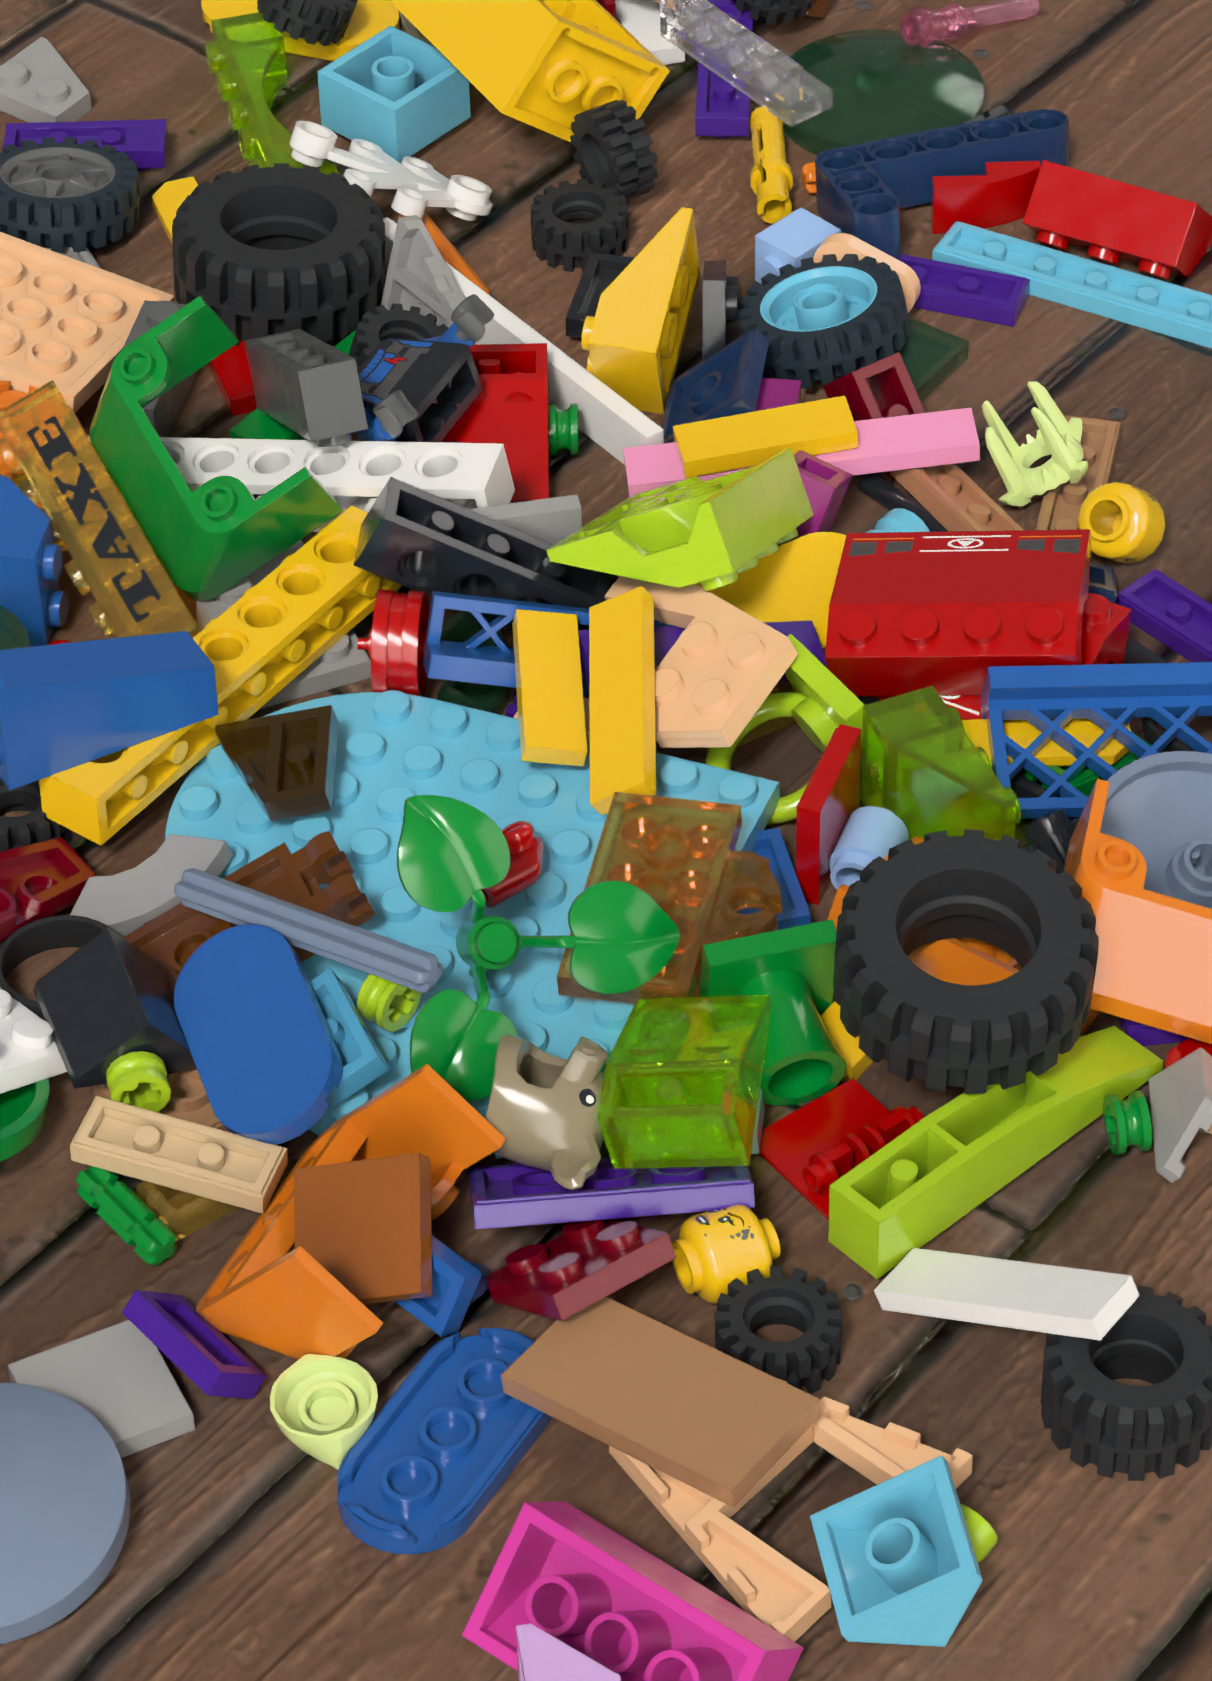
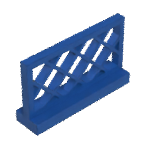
M1212 662L988 667L980 696L982 719L987 721L998 819L1040 818L1061 807H1064L1068 817H1080L1089 796H1085L1069 783L1086 766L1105 781L1117 772L1115 768L1097 755L1113 738L1137 755L1139 759L1161 753L1175 737L1196 752L1212 754V744L1187 726L1196 716H1212ZM1151 717L1167 731L1150 747L1125 728L1133 718ZM1088 718L1104 730V732L1087 748L1062 729L1071 719ZM1003 720H1027L1042 733L1024 749L1004 734ZM1050 740H1053L1077 759L1061 776L1034 757ZM1007 755L1014 760L1009 766ZM1023 767L1049 787L1039 798H1012L1010 780Z

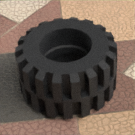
M1138 1285L1140 1296L1101 1341L1047 1333L1040 1402L1042 1404L1041 1417L1044 1427L1051 1428V1440L1059 1450L1071 1448V1461L1082 1468L1089 1463L1097 1466V1474L1109 1478L1113 1477L1114 1472L1128 1474V1481H1144V1473L1154 1472L1159 1479L1174 1475L1175 1464L1178 1463L1186 1468L1190 1467L1199 1460L1200 1450L1208 1451L1212 1445V1325H1206L1207 1315L1197 1306L1183 1307V1298L1171 1292H1168L1164 1297L1153 1294L1154 1287ZM1125 1378L1138 1379L1153 1385L1130 1386L1113 1380Z

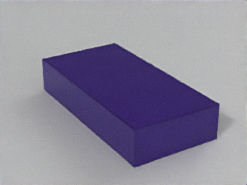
M135 1290L122 1312L130 1322L207 1395L253 1399L266 1378V1375L217 1328L197 1313L196 1309L182 1295Z

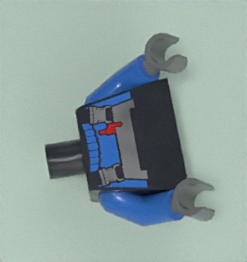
M477 295L468 296L455 308L451 315V320L454 323L442 336L423 340L388 338L380 342L362 365L356 364L368 429L354 432L360 441L441 442L483 390L470 347L483 337L485 333L484 325L493 319L494 313Z

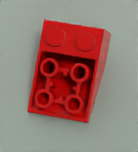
M547 343L472 345L470 351L483 390L441 442L504 444L515 488L510 503L549 498V380Z

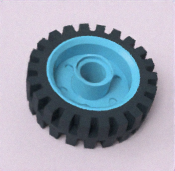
M836 254L823 255L822 262L814 263L813 257L802 259V267L794 268L791 264L779 268L780 276L768 273L761 278L762 285L753 284L747 290L748 297L741 298L739 302L740 309H737L740 335L743 336L749 331L757 329L769 341L762 378L801 380V388H812L815 380H821L822 386L835 381V377L845 376L875 363L877 360L879 361L893 355L894 350H901L905 345V338L908 337L910 331L906 301L896 271H891L890 265L885 262L877 264L876 258L865 256L859 261L857 254H845L841 261H837Z

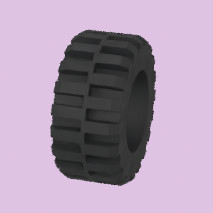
M274 163V167L260 168L259 164L245 166L241 172L232 173L229 170L216 175L212 183L204 181L185 198L176 211V217L173 219L172 224L173 275L176 301L179 304L187 305L198 296H201L234 332L239 340L235 346H238L241 341L301 329L330 345L333 339L338 337L343 340L357 329L358 323L361 322L365 313L369 311L373 314L375 307L381 305L385 285V223L383 221V214L378 205L363 188L356 183L349 185L344 176L334 172L327 175L321 173L319 168L304 165L303 169L292 168L289 163Z
M965 829L964 836L948 837L947 831L944 830L924 835V842L914 845L912 840L909 839L890 848L887 861L879 856L860 871V881L858 880L849 886L842 900V913L838 916L833 989L835 1002L840 1005V1019L847 1033L854 1038L859 1036V1048L872 1061L879 1063L882 1059L888 1061L889 1073L907 1082L911 1080L912 1076L925 1080V1088L945 1093L946 1086L964 1087L965 1094L986 1093L987 1085L999 1083L1002 1090L1025 1083L1026 1072L1031 1071L1035 1076L1045 1073L1057 1064L1059 1053L1069 1052L1080 1037L1081 1025L1087 1022L1091 1007L1099 936L1095 933L1096 918L1092 906L1086 899L1081 898L1082 888L1068 872L1056 873L1057 862L1038 849L1033 854L1023 850V842L1021 840L1002 835L999 841L984 838V831ZM954 937L972 938L993 944L1006 951L1021 965L1022 969L1012 976L995 983L959 985L942 981L927 974L917 967L908 958V955L920 946L936 940Z

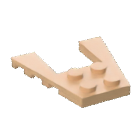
M619 576L604 596L606 600L643 586L654 597V620L663 624L685 628L655 669V736L661 748L731 747L797 657L798 652L789 637L713 593L703 591V588L697 584L676 588ZM583 697L586 739L590 740V699ZM518 711L513 718L518 719Z
M825 1396L819 1401L820 1417L734 1508L609 1446V1453L741 1608L794 1642L831 1608L829 1587L730 1518L813 1442L877 1485L942 1455L948 1462L955 1488H958L972 1474L973 1455L959 1448H956L953 1454L950 1455L920 1443V1433L892 1422L883 1429L849 1415L848 1405Z

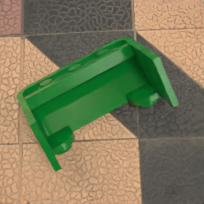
M198 296L125 346L117 354L99 400L89 433L90 441L174 584L192 599L210 600L219 596L341 513L343 509L338 501L306 467L257 500H255L250 490L239 479L231 476L215 477L194 491L190 489L144 412L143 407L239 342L234 332L201 296Z

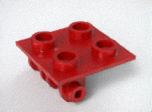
M852 1078L762 1129L759 1155L829 1221L830 1185L922 1120L924 1116L915 1106L907 1109L897 1106L889 1111Z

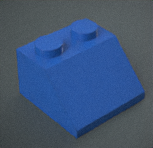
M0 475V646L24 648L47 645L52 641L56 627H64L68 616V594L66 591H60L58 581L62 569V548L60 545L53 544L50 519L7 476Z

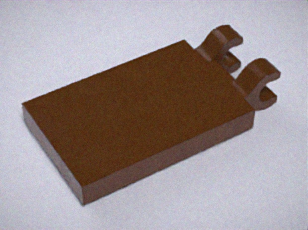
M330 831L314 836L303 848L293 854L284 842L223 878L354 926H360L368 922L376 914L366 894L361 893L352 875L354 870L344 851H340ZM319 884H327L328 886L322 890ZM180 903L122 938L162 965L174 992L177 978L189 957L214 935L238 925L186 907ZM291 945L299 955L301 962L315 955V953Z

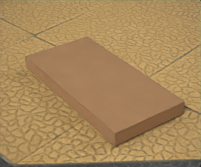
M608 1297L597 1301L563 1321L556 1320L501 1374L505 1394L733 1508L820 1417L819 1398Z

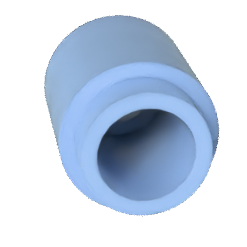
M865 806L853 811L829 860L830 879L836 890L843 884L850 886L854 882L860 881V871L873 859L879 856L885 859L890 848L909 840V832L904 822L892 811L882 807Z

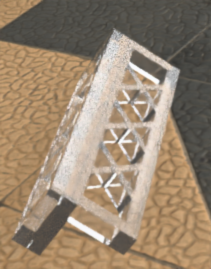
M660 0V34L662 37L790 127L833 108V89L806 72L803 66L707 0Z

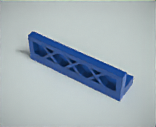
M432 591L423 655V665L428 678L516 688L514 648H509L497 633L498 630L514 619L516 609L576 614L578 624L589 625V609ZM445 609L470 611L483 627V629L464 643L440 640ZM482 613L500 616L489 623ZM654 620V627L672 626ZM491 637L498 647L480 644ZM581 668L583 695L590 696V690H588Z

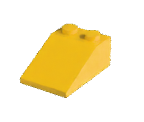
M682 207L600 295L595 317L587 316L584 322L581 346L582 350L589 351L587 371L639 411L664 414L671 382L673 381L700 276L694 213L691 208Z

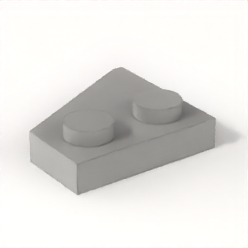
M417 215L400 217L397 222L381 305H384L387 310L391 309L392 304H402L403 310L410 311L411 306L421 308L419 314L426 316L431 313L437 317V326L445 324L449 328L454 323L451 320L452 312L465 297L421 218Z

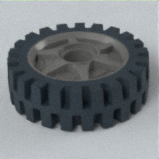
M54 137L42 138V144H36L30 139L21 141V148L13 144L2 147V153L0 152V232L43 248L51 247V251L57 253H64V247H72L74 252L86 251V244L100 248L106 246L107 239L116 242L123 238V233L129 234L134 229V224L138 223L140 197L138 170L134 160H129V155L123 151L116 153V148L108 144L98 148L97 141L88 139L82 144H77V138L65 137L63 143H56Z

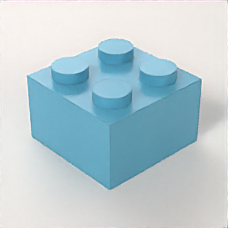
M391 25L317 71L321 125L350 140L363 139L381 147L383 152L399 163L402 162L403 157L412 156L471 117L469 80L436 47Z

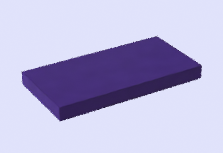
M728 1151V1154L665 1152L601 1157L595 1173L586 1179L583 1187L574 1190L564 1188L556 1182L551 1172L522 1164L472 1167V1170H469L475 1230L714 1211L735 1205H744L749 1208L755 1207L754 1183L743 1154H740L739 1151Z

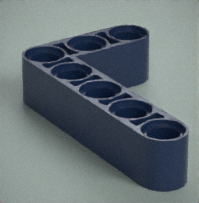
M1040 109L823 151L815 158L818 213L823 220L841 229V233L853 235L898 259L901 255L900 208L932 202V176L985 175V162L1040 161L1042 165L1043 160L1069 167L1068 116L1061 111Z

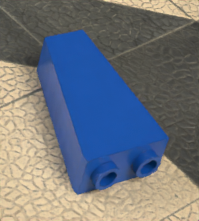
M187 631L0 650V778L9 791L219 715L214 665Z

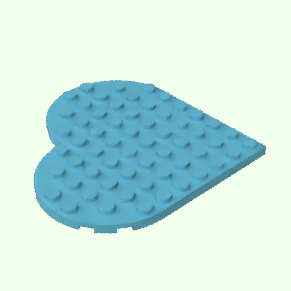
M396 690L323 697L291 705L266 715L271 716L332 705L339 723L332 811L270 821L222 750L220 744L211 749L187 776L176 794L170 809L165 840L169 834L226 841L233 855L219 876L224 878L284 842L293 854L303 848L314 836L330 831L340 851H344L354 870L352 875L361 893L366 894L376 913L368 922L357 927L432 953L437 957V961L443 965V975L437 980L434 990L428 993H421L416 1012L401 1029L394 1032L386 1031L376 1021H368L361 1016L389 1071L336 1106H329L322 1118L309 1129L318 1136L334 1122L411 1074V1032L418 1012L429 998L441 990L454 989L465 993L474 1002L477 1000L474 978L469 975L471 966L461 959L456 948V936L460 927L469 920L467 913L473 906L472 899L470 898L462 908L456 911L436 912L419 906L406 893L400 881L397 869V849L403 825L404 803L408 797L437 795L465 802L490 817L501 831L506 826L517 821H526L533 826L535 837H540L544 845L540 877L534 884L497 906L489 908L485 905L484 910L485 916H499L509 920L516 927L519 936L572 935L568 924V912L571 904L587 887L603 881H622L637 886L650 895L678 925L680 939L667 965L651 980L628 992L601 994L578 985L570 972V957L573 948H520L518 955L511 964L501 969H487L486 971L490 992V1002L486 1010L497 1011L506 1015L514 1024L518 1037L528 1039L545 1053L568 1060L581 1037L599 1044L607 1052V1061L600 1071L607 1079H611L618 1088L631 1071L637 1053L642 1052L701 945L702 932L707 924L713 923L722 907V897L724 894H729L739 876L740 866L745 865L755 847V840L758 834L765 829L780 799L779 782L656 752V795L601 815L590 805V740H587V755L584 766L521 761L518 719L432 698L405 694ZM319 884L322 890L328 886L327 884ZM317 954L302 962L309 981L331 968L343 982L357 1008L358 993L369 973ZM490 1095L480 1100L469 1102L485 1119ZM495 1153L496 1159L502 1158Z

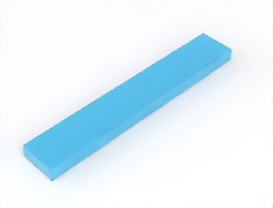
M959 221L952 225L932 251V260L1030 279L1029 295L1212 349V295Z

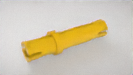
M761 106L756 108L749 118L754 166L750 172V183L753 192L757 195L758 215L763 214L762 220L764 222L774 224L792 212L789 192L793 186V171L790 165L786 163L783 115H778L779 110L776 107Z

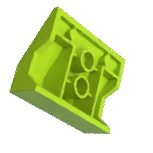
M790 447L780 450L761 464L706 481L693 476L633 494L546 551L550 562L676 588L701 582L703 591H708L738 580L737 573L757 566L759 558L778 551V544L797 537L796 527L814 514Z

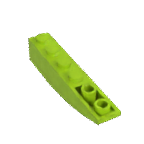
M1112 1026L1079 1037L1069 1052L1058 1054L1057 1064L1045 1073L1035 1076L1031 1071L1026 1072L1025 1083L1002 1090L998 1083L987 1085L986 1093L983 1094L962 1093L924 1117L830 1185L828 1241L873 1277L879 1279L898 1265L913 1248L920 1249L1101 1116L1106 1095L1116 1094L1119 1100H1123L1131 1091H1135L1146 1083L1149 1078L1161 1072L1164 1061L1116 1026Z

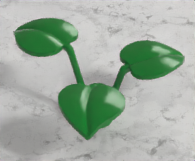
M416 795L408 797L404 803L403 825L397 849L399 878L409 897L419 906L432 911L453 912L462 908L470 898L472 899L473 906L467 913L469 920L460 927L456 936V948L461 959L471 966L469 975L474 978L477 1000L474 1002L468 995L459 990L446 989L439 991L426 1001L415 1018L411 1032V1074L428 1064L469 1103L488 1097L491 1094L495 1054L501 1037L507 1034L518 1037L514 1024L506 1015L497 1011L486 1010L490 1002V992L486 978L487 969L496 970L508 966L514 961L520 948H573L570 957V972L578 985L601 994L628 992L651 980L667 965L680 939L679 927L650 895L637 886L622 881H603L587 887L571 904L568 912V924L572 935L519 936L516 927L509 920L499 916H485L484 914L486 898L481 889L500 883L506 877L510 868V851L501 829L485 813L465 802L437 795Z

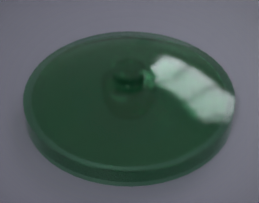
M856 30L834 34L813 41L787 58L779 68L774 79L773 107L779 110L778 115H783V131L786 136L803 149L818 155L823 151L833 148L959 125L984 113L985 87L983 78L975 64L962 52L942 41L925 35L899 30Z

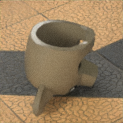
M510 1034L502 1036L495 1054L494 1076L486 1120L506 1140L501 1148L494 1153L516 1163L551 1172L554 1180L564 1188L574 1190L583 1187L586 1179L595 1173L600 1162L601 1155L599 1150L604 1142L609 1126L620 1124L627 1120L628 1103L624 1094L611 1079H607L600 1071L607 1061V1052L604 1048L585 1037H581L567 1060L545 1053L528 1039Z

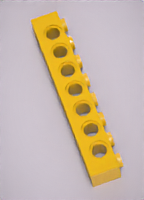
M351 505L331 523L325 524L318 534L294 554L288 555L275 570L256 586L250 587L238 601L219 617L209 621L205 628L193 638L214 665L219 715L40 779L39 788L42 812L46 813L47 818L102 846L205 757L211 749L220 744L215 733L216 725L243 721L250 718L374 610L379 590L396 591L402 585L354 566L361 523L368 512Z

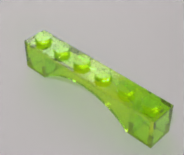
M259 12L211 20L213 41L205 43L207 63L210 73H216L221 101L227 102L231 128L233 131H238L239 144L244 161L250 160V166L259 164L260 168L274 167V163H289L292 168L303 169L306 164L298 162L291 156L293 148L289 145L292 134L274 118L270 111L276 95L287 83L283 34L274 28V23H267L263 19L264 14ZM324 159L322 166L317 167L321 173L327 175L332 172L339 174L334 161Z

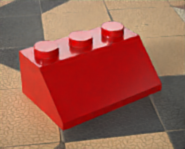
M1046 160L1042 162L1022 222L1037 234L1035 242L1043 246L1064 252L1067 251L1069 244L1087 248L1086 257L1111 266H1117L1120 258L1139 263L1137 268L1139 273L1163 281H1169L1171 273L1188 278L1212 245V216L1198 203Z

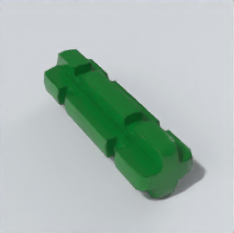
M93 1166L86 1170H81L76 1177V1183L79 1185L77 1189L78 1195L90 1207L98 1209L96 1213L128 1245L136 1246L134 1251L146 1264L159 1266L165 1259L172 1258L177 1251L175 1233L162 1220L154 1219L156 1214L124 1182L117 1181L119 1177L114 1172Z

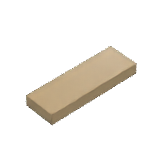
M99 1096L94 1098L70 1144L71 1161L262 1214L288 1164L287 1148L249 1139L238 1134Z

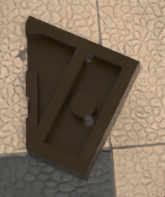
M332 705L216 725L215 733L222 750L270 821L332 811L339 725Z

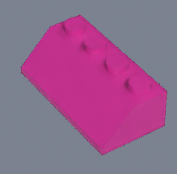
M524 1502L462 1633L463 1637L518 1671L516 1625L531 1623L620 1675L621 1681H788L804 1647L567 1502Z

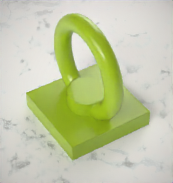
M789 634L787 637H789L798 655L786 670L785 675L794 692L768 695L731 747H709L706 764L730 770L734 750L749 731L775 718L794 717L803 732L822 752H824L835 728H838L840 724L860 728V768L880 787L894 776L898 769L866 706L792 634ZM807 784L792 794L780 797L776 809L767 824L782 823L796 819V806Z

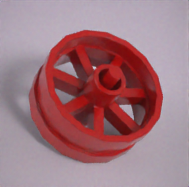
M395 590L378 591L369 638H358L357 649L368 650L369 659H371L373 692L396 690L405 694L424 697L428 676L423 665V655L430 612L427 592L409 591L408 594L397 593Z

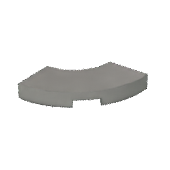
M169 834L157 852L137 867L113 876L89 877L70 915L83 916L100 921L118 935L124 937L143 926L144 923L155 919L182 903L181 898L176 897L174 888L175 884L181 881L185 870L195 868L219 877L233 854L224 840Z

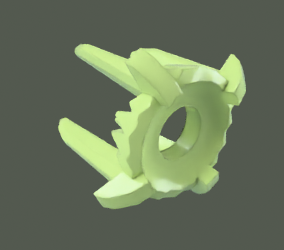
M1028 381L1027 386L1039 408L1033 407L1030 410L1039 429L1037 430L1036 439L1030 434L1026 435L1027 444L1022 443L1020 447L1018 446L989 401L986 400L982 405L983 415L989 426L986 428L985 433L986 445L1008 491L998 499L1004 505L1024 506L1031 502L1030 498L1033 496L1043 495L1047 490H1054L1060 484L1067 483L1068 481L1071 484L1078 483L1089 468L1088 462L1082 461L1084 453L1080 444L1083 429L1081 418L1071 417L1069 422H1067L1046 388L1036 381ZM1047 455H1052V457L1041 466L1030 468V466L1039 458Z

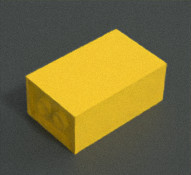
M389 0L502 114L568 142H571L570 136L575 135L570 128L571 123L575 121L574 117L576 114L615 100L626 101L627 107L632 106L636 110V120L639 119L670 72L662 62L596 0Z

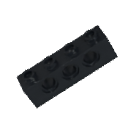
M393 477L389 478L361 523L354 566L415 591H425L431 598L432 591L589 609V607L606 601L604 596L609 590L610 574L550 562L546 550L554 544ZM482 613L489 622L500 616ZM513 620L504 627L513 630ZM578 624V630H589V625Z

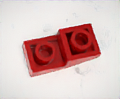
M1040 161L985 162V175L932 176V234L947 233L956 221L984 229L1024 218L1041 168Z

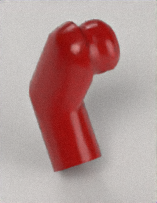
M526 821L514 822L502 830L510 851V868L508 874L500 883L481 889L486 898V906L489 908L497 906L531 886L540 877L544 845L540 837H535L533 826Z

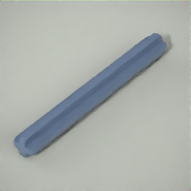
M195 868L187 869L183 872L181 881L175 884V895L181 898L182 904L186 907L238 926L245 924L268 926L284 936L290 945L418 992L428 993L433 991L437 980L443 975V965L437 961V957L432 953Z

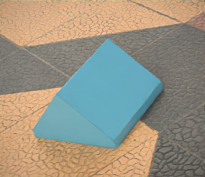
M941 1455L810 1515L840 1631L848 1642L945 1647L983 1581L948 1462Z

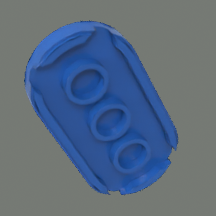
M259 924L235 926L214 935L204 942L189 957L177 978L174 989V1008L211 1107L216 1117L230 1133L273 1145L292 1140L309 1130L322 1118L331 1105L327 1097L332 1091L333 1084L338 1088L342 1076V1062L339 1051L301 959L284 936L273 928Z
M497 1327L478 1328L479 1335L461 1339V1333H457L442 1339L429 1349L373 1419L370 1427L361 1439L350 1448L339 1466L337 1473L339 1512L346 1527L355 1537L373 1548L388 1553L420 1554L437 1550L452 1543L471 1527L552 1419L551 1416L505 1394L503 1391L501 1374L535 1342L534 1340L509 1329Z

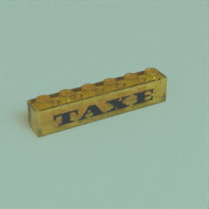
M51 380L1 410L0 431L3 438L0 439V454L12 473L22 468L27 478L17 484L21 491L41 511L43 509L46 510L50 517L53 544L60 545L62 553L68 550L73 558L72 561L64 565L65 569L82 596L92 591L97 600L88 609L105 637L108 638L115 633L118 638L187 631L194 638L202 630L95 451L74 411L55 382Z

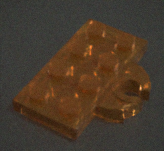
M614 792L584 890L593 884L603 881H622L637 886L650 895L678 925L680 939L673 956L656 976L633 990L618 994H601L578 985L570 972V957L573 948H565L557 974L559 995L689 1010L701 971L703 945L777 930L776 914L782 913L781 890L779 883L770 870L769 859L751 851H735L742 826L741 805ZM745 908L761 909V911L753 914L737 913Z

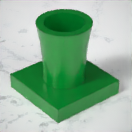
M832 919L703 945L697 1022L703 1040L709 1041L746 1033L752 1058L755 1088L763 1090V1099L767 1104L791 1106L814 1100L832 1090L845 1075L846 1063L828 1035L820 1017L832 1004L834 994L836 928Z

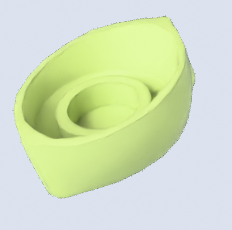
M306 1354L281 1373L273 1384L270 1394V1409L280 1430L292 1443L308 1455L338 1470L347 1452L361 1439L373 1421L378 1399L377 1386L369 1372L356 1362L336 1356Z

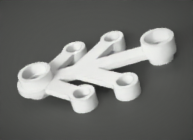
M297 121L289 142V145L293 148L292 158L313 167H321L324 159H328L354 168L346 169L343 176L347 179L349 185L356 183L363 188L370 198L374 188L397 189L391 207L404 216L417 215L419 218H422L426 207H446V211L453 216L469 221H475L478 215L486 216L490 214L493 206L489 200L492 189L479 180L464 175H452L449 180L434 170L432 165L415 157L405 156L402 162L399 163L383 152L381 147L363 139H352L349 150L345 151L334 147L337 135L327 127L309 121Z

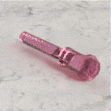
M1006 0L965 9L959 4H951L947 7L928 10L925 7H914L902 18L900 31L903 40L908 45H912L917 49H926L934 41L960 38L962 34L967 32V29L1033 17L1039 11V4L1037 0Z

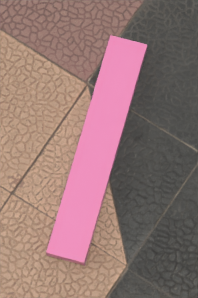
M972 408L854 421L858 431V448L814 456L854 476L979 461L980 444ZM674 442L623 448L629 497L633 494L687 479L684 476ZM747 468L713 473L697 477L702 481H706Z

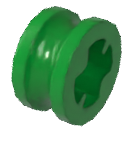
M570 403L569 408L566 410H560L556 404H549L550 456H557L558 452L562 449L569 450L571 455H579L578 403Z
M1131 1091L1126 1100H1119L1116 1094L1106 1095L1103 1102V1117L1106 1136L1112 1153L1116 1156L1124 1155L1129 1146H1136L1140 1152L1149 1151L1152 1145V1126L1149 1108L1142 1091Z

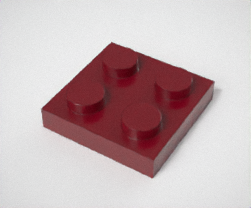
M613 1219L568 1222L562 1227L563 1235L544 1245H528L510 1253L505 1259L507 1265L485 1276V1280L494 1302L563 1321L677 1257L667 1232L638 1226L633 1221L622 1222Z

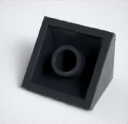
M108 927L35 982V996L45 1020L53 1029V1039L74 1089L107 1084L106 1071L110 1064L118 1057L130 1052L145 1051L154 1053L163 1060L167 1074L197 1070L175 1012L174 992L162 965Z

